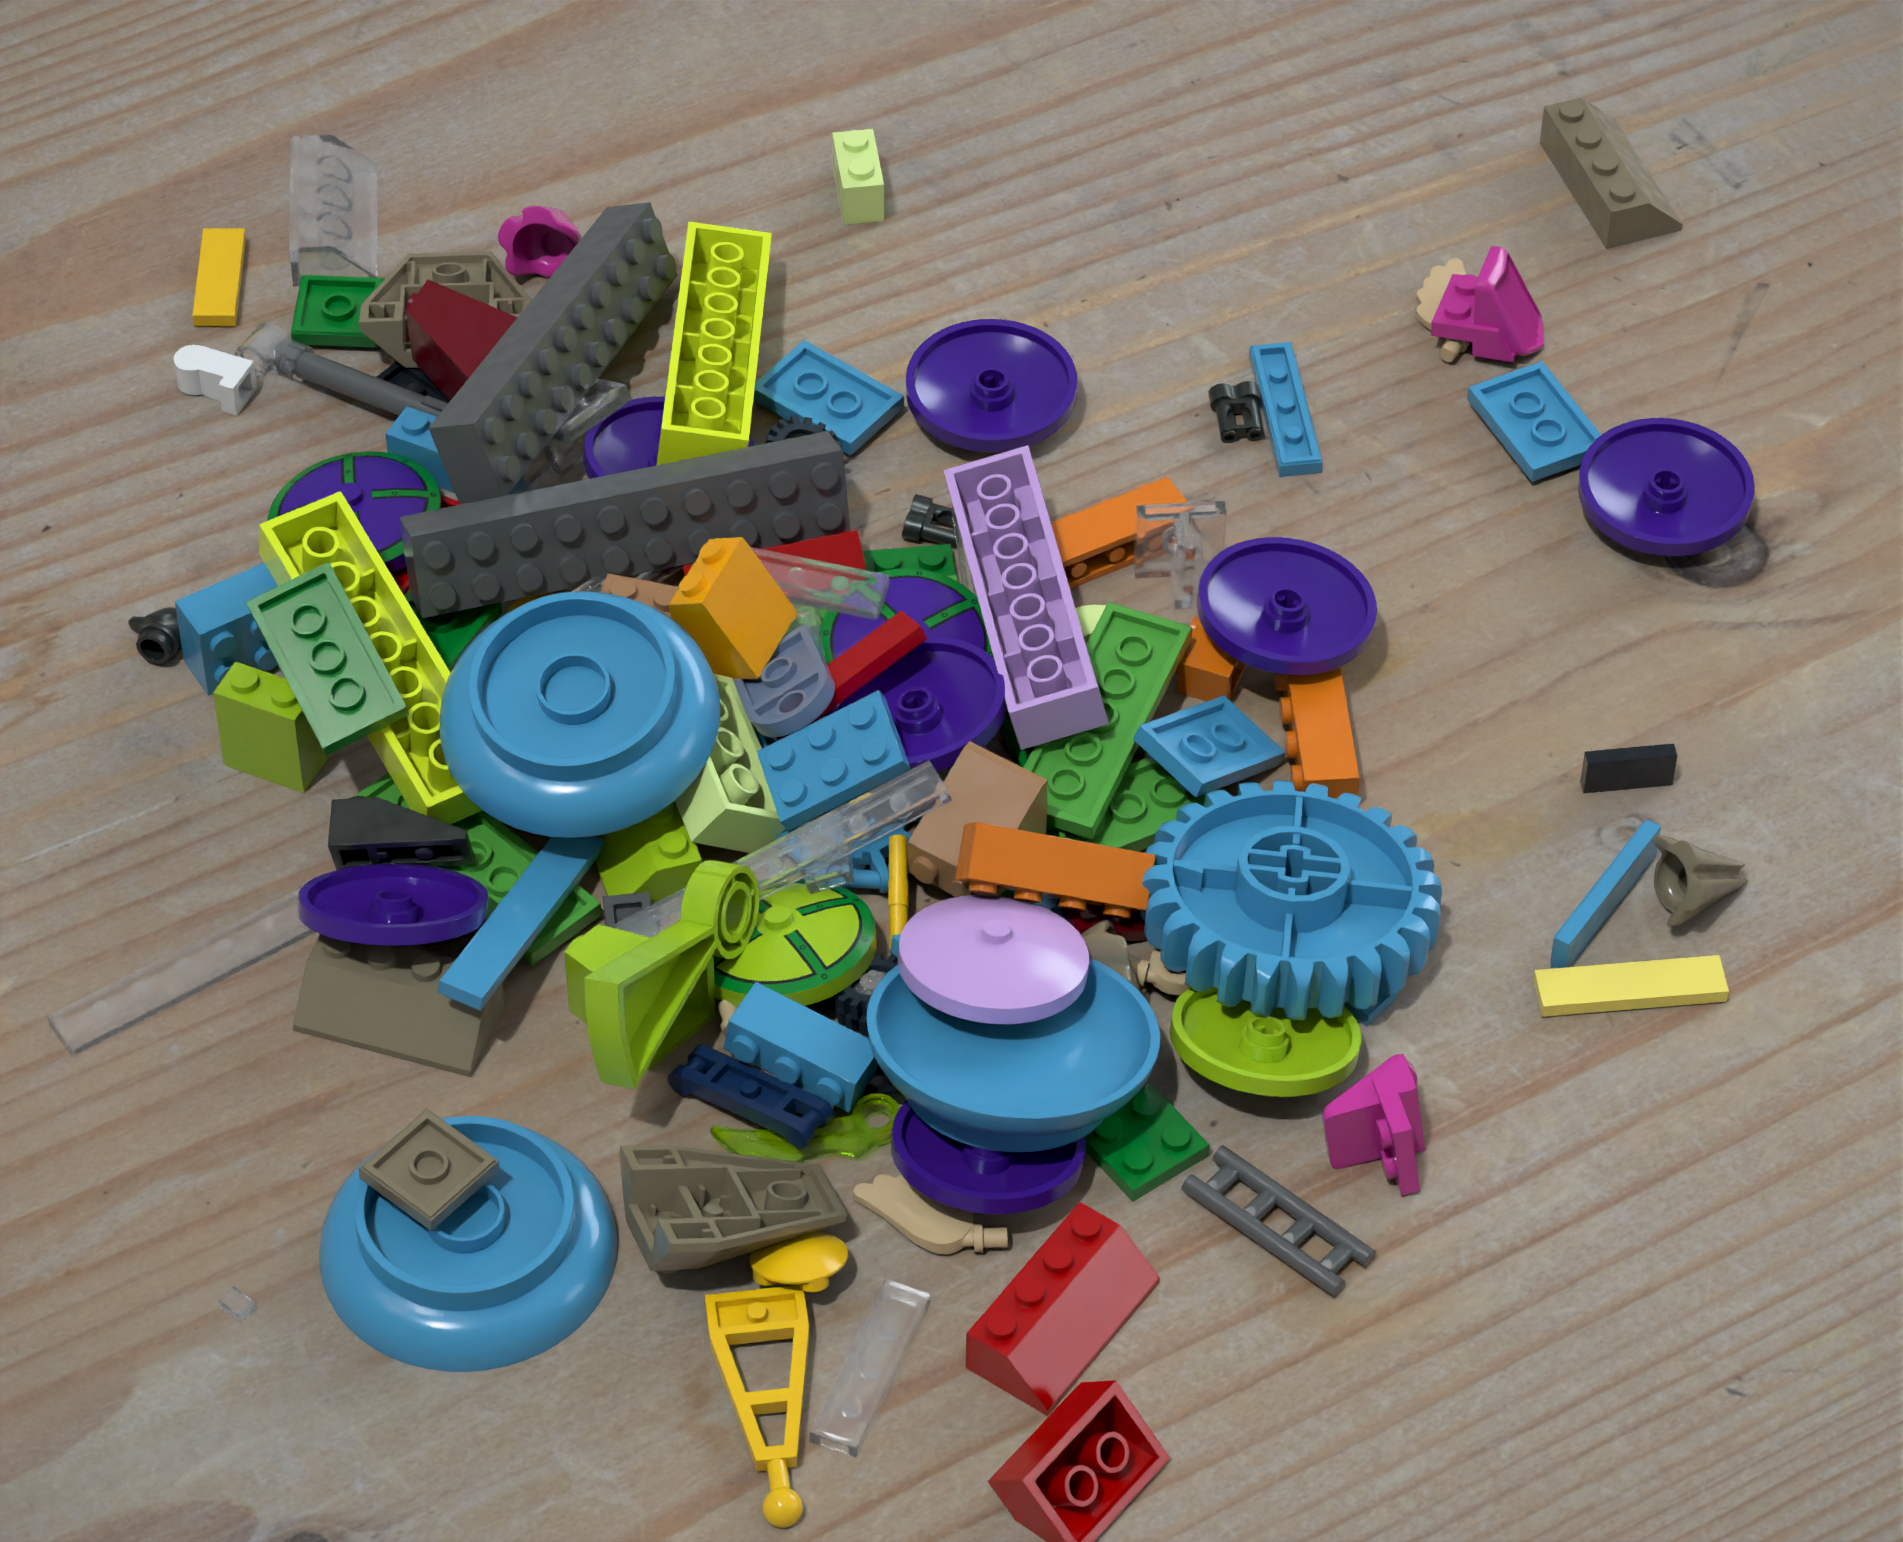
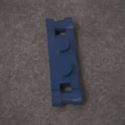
M703 1044L698 1045L688 1055V1062L685 1065H678L667 1078L671 1088L678 1094L688 1096L690 1093L783 1135L792 1146L798 1149H804L815 1138L814 1131L817 1128H824L835 1116L834 1109L825 1099L795 1085L780 1081L775 1076ZM795 1111H796V1112L802 1114L803 1116L800 1118V1117L795 1116V1115H793V1114H794Z

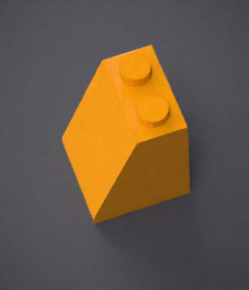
M743 537L709 539L701 548L699 556L688 574L681 580L677 592L668 605L671 618L681 625L695 640L706 657L713 674L731 677L732 679H758L798 613Z

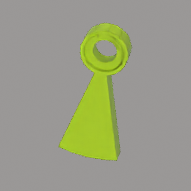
M716 860L702 862L695 869L686 886L681 905L680 921L584 977L588 1035L601 1083L636 1089L710 958L713 956L734 959L745 950L754 932L759 911L757 878L748 866Z

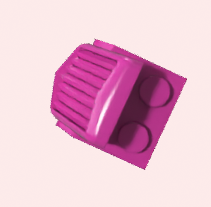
M1491 246L1478 277L1470 274H1452L1431 322V336L1473 342L1472 356L1514 362L1516 355L1527 356L1544 347L1541 313L1507 250L1499 246Z
M1404 1053L1390 1057L1330 1102L1324 1108L1322 1115L1324 1137L1331 1166L1334 1169H1341L1380 1158L1386 1179L1395 1178L1401 1196L1420 1191L1415 1153L1425 1151L1416 1087L1418 1077L1414 1066L1405 1058Z

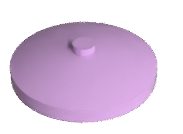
M968 895L942 900L916 913L901 932L897 963L901 977L909 989L928 1005L944 1013L980 1023L1020 1024L1053 1016L1069 1007L1078 999L1087 981L1089 952L1084 939L1074 926L1047 908L1028 901L1013 899L1012 897Z

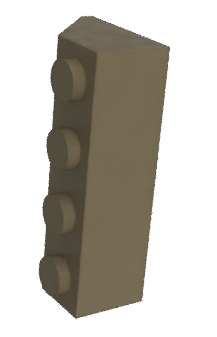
M1582 97L1544 106L1540 144L1606 249L1682 231V222L1613 117Z
M320 934L306 961L293 1021V1030L471 1077L505 1007L503 982L480 1011L438 993L439 980L456 960L454 958L408 946L360 944Z

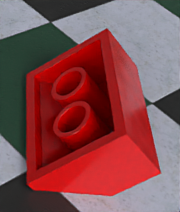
M1116 1380L1081 1382L987 1482L1014 1520L1046 1542H1094L1168 1462L1170 1457Z

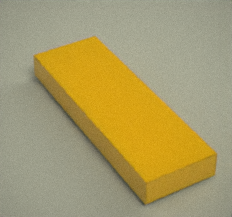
M203 228L192 313L194 326H236L246 244L245 228Z

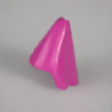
M528 206L522 210L523 215L507 218L499 229L498 241L507 253L505 268L513 276L539 274L545 278H550L582 239V235L563 210L552 207Z

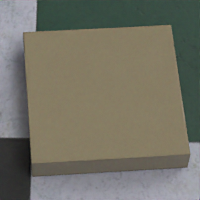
M425 1109L359 1167V1178L427 1229L433 1231L499 1172V1160L429 1109Z

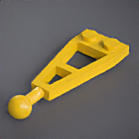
M799 1285L705 1295V1310L711 1351L756 1471L767 1470L770 1492L765 1496L762 1503L763 1515L772 1526L778 1528L790 1527L800 1519L803 1511L800 1496L790 1489L787 1468L797 1467L809 1344V1322L804 1290ZM793 1338L789 1388L745 1392L729 1345ZM787 1412L784 1445L766 1447L754 1415Z

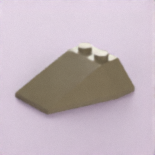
M492 251L407 254L361 304L359 327L360 331L405 368H418L422 371L412 360L410 340L407 338L409 331L408 320L404 311L411 294L414 292L418 293L427 279L515 317H519L531 302V298Z
M674 1145L620 1146L619 1157L625 1219L650 1271L657 1270L662 1273H676L680 1270L700 1269L846 1222L847 1212L818 1164Z

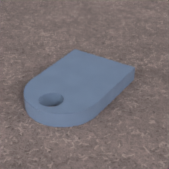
M806 623L782 638L758 679H733L748 718L760 734L768 737L785 736L813 722L827 708L835 692L834 679L815 636Z

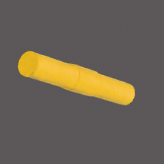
M891 835L889 837V952L893 954L890 951L892 936L901 934L908 922L909 882L907 872V836Z

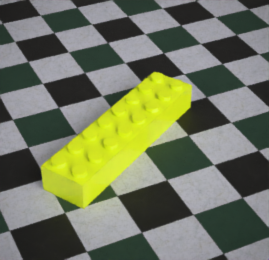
M688 222L656 465L748 447L772 233Z
M337 492L259 524V555L278 586L327 562L330 563L407 706L410 715L367 735L410 810L448 824L455 823L482 811L481 808L468 798L452 777L441 748L439 733L440 707L450 671L342 492Z

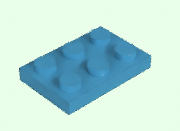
M806 340L798 344L755 382L753 401L788 421L790 417L798 416L799 423H803L805 417L812 418L811 425L816 427L819 422H822L826 425L824 432L833 430L836 434L835 441H841L842 451L850 456L904 408V395Z
M1543 361L1468 387L1467 400L1531 482L1580 465L1587 449L1601 436L1600 432Z
M879 690L757 751L779 820L787 831L911 769L887 701Z
M1224 695L1140 725L1133 738L1153 761L1159 763L1178 781L1179 785L1194 797L1277 767L1286 754L1275 741Z

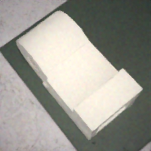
M188 345L180 348L173 357L179 390L186 395L195 396L202 394L205 397L220 401L222 412L237 416L257 390L255 367L252 360L200 345Z

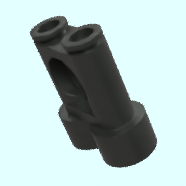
M1244 381L1235 386L1220 383L1209 389L1210 406L1216 412L1222 442L1232 443L1237 439L1244 438L1250 441H1257L1263 437V428L1258 408L1261 404V396L1257 383ZM1242 413L1244 424L1237 425L1234 414Z
M915 494L904 523L902 537L917 542L923 538L941 544H951L952 547L956 548L960 546V549H962L964 544L954 509L933 503V498ZM933 521L956 528L951 530L940 528Z

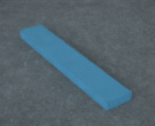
M596 836L575 838L551 837L439 980L438 993L481 1011L602 853L604 840Z

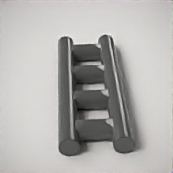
M1224 1145L1220 1146L1213 1156V1161L1222 1167L1206 1183L1191 1174L1182 1185V1190L1334 1297L1342 1291L1345 1285V1280L1336 1275V1273L1351 1258L1366 1267L1376 1255V1250ZM1237 1179H1240L1259 1193L1244 1209L1222 1195ZM1275 1205L1297 1219L1282 1235H1279L1259 1221ZM1313 1231L1335 1246L1320 1262L1298 1248Z

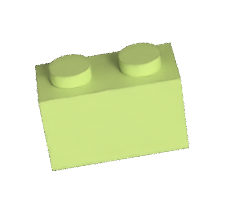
M873 129L833 132V174L843 225L884 221V181Z

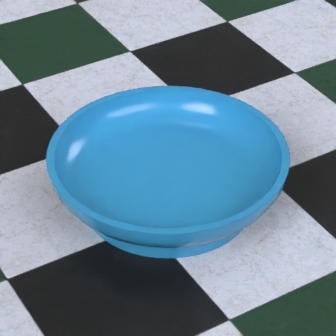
M597 592L552 594L528 602L505 614L482 631L463 651L455 663L443 691L439 725L441 748L451 775L461 790L473 803L495 819L526 832L550 837L575 838L602 835L625 829L646 820L670 805L686 791L705 766L713 750L720 722V698L713 671L702 650L691 635L666 614L640 601L613 594Z
M1090 957L1086 985L1078 999L1063 1011L1033 1022L988 1024L969 1021L944 1013L928 1005L909 989L901 977L898 965L889 971L877 984L867 1007L866 1019L869 1043L873 1055L890 1082L905 1096L913 1111L929 1126L954 1140L994 1151H1043L1061 1147L1085 1137L1098 1127L1105 1118L1111 1116L1127 1104L1142 1089L1153 1070L1160 1048L1158 1021L1145 997L1126 978Z
M483 1116L444 1118L442 1120L499 1160V1172L433 1231H430L359 1178V1167L377 1152L375 1151L347 1177L329 1206L322 1228L319 1249L322 1283L331 1305L344 1324L362 1341L390 1358L409 1365L446 1372H473L506 1367L530 1359L559 1344L575 1332L597 1308L609 1287L616 1266L618 1252L617 1227L609 1201L595 1175L583 1161L558 1142L536 1131L496 1118Z

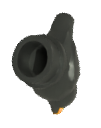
M163 608L145 617L133 616L129 620L130 628L134 632L139 633L136 642L137 650L149 662L162 664L173 657L178 649L182 648L176 608Z

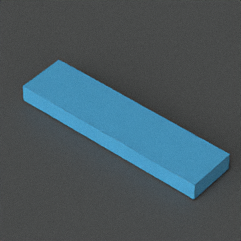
M1292 343L1250 346L1249 359L1255 383L1259 386L1261 407L1279 477L1322 473V458Z
M1649 820L1640 825L1559 929L1553 939L1550 959L1551 968H1565L1573 965L1656 857L1658 848L1652 840L1654 837L1660 836L1661 826Z

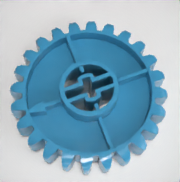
M1288 780L1274 781L1273 791H1263L1259 784L1254 782L1240 783L1238 796L1233 797L1225 790L1211 791L1206 793L1204 806L1198 803L1185 804L1178 809L1176 820L1165 822L1159 827L1155 834L1154 844L1150 845L1145 852L1154 854L1155 861L1154 866L1149 868L1143 876L1142 885L1150 891L1146 911H1140L1139 914L1145 921L1144 933L1149 944L1161 949L1160 960L1163 965L1175 972L1186 970L1185 984L1193 990L1203 992L1211 987L1217 988V1003L1230 1007L1236 1006L1241 1000L1251 1002L1252 1014L1264 1017L1269 1016L1274 1007L1284 1008L1286 1016L1291 1020H1305L1308 1008H1318L1321 1014L1328 1018L1340 1017L1343 1015L1345 1002H1349L1357 1009H1368L1377 1005L1378 992L1384 995L1399 993L1405 988L1407 977L1419 974L1427 963L1428 951L1433 949L1438 938L1441 918L1442 886L1439 877L1433 874L1434 860L1430 852L1421 847H1416L1417 835L1410 828L1402 825L1391 827L1392 813L1380 807H1373L1367 811L1360 809L1361 797L1358 795L1343 793L1337 799L1328 797L1327 786L1315 783L1309 784L1305 792L1295 791L1293 782Z

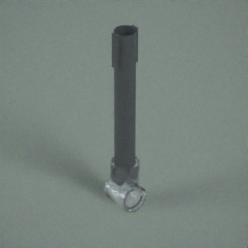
M269 321L262 322L235 351V356L254 361L256 377H263L268 372H271L297 383L307 380L396 415H400L405 407L408 406L438 417L448 404L316 355L310 346L291 340L285 330Z

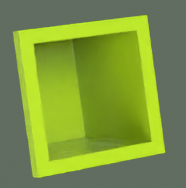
M235 661L213 692L223 764L305 793L331 754L325 755L285 678Z
M597 924L584 936L576 937L564 951L569 1011L587 1024L584 977L651 937ZM713 956L707 963L647 1068L649 1071L716 1016Z

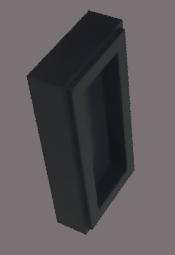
M1660 744L1584 752L1580 779L1583 794L1673 785L1678 756L1675 745Z

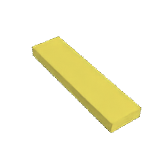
M1720 955L1540 969L1534 971L1533 978L1542 1017L1727 1002L1729 994Z

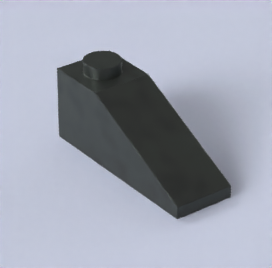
M353 796L348 799H332L328 848L336 870L376 864H410L430 867L474 864L475 856L466 830L379 797Z

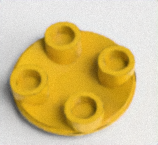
M822 1231L799 1236L751 1252L750 1265L753 1269V1279L762 1286H771L777 1283L799 1285L806 1292H818L826 1289L829 1286V1277L837 1273L846 1264L848 1249L841 1239Z

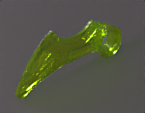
M884 1094L867 1095L856 1103L853 1115L832 1119L824 1128H817L814 1131L815 1138L804 1149L795 1148L783 1135L770 1129L747 1130L712 1126L710 1133L717 1143L729 1153L802 1163L814 1156L823 1154H843L859 1158L875 1146H884L891 1143L893 1121L900 1107L890 1096ZM877 1112L884 1113L890 1118V1121L885 1126L879 1128L870 1127L864 1122L869 1114Z

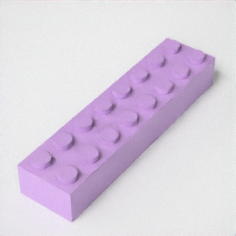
M1027 445L944 470L998 674L1004 677L1005 701L1020 749L1023 750L1109 724L1029 446Z

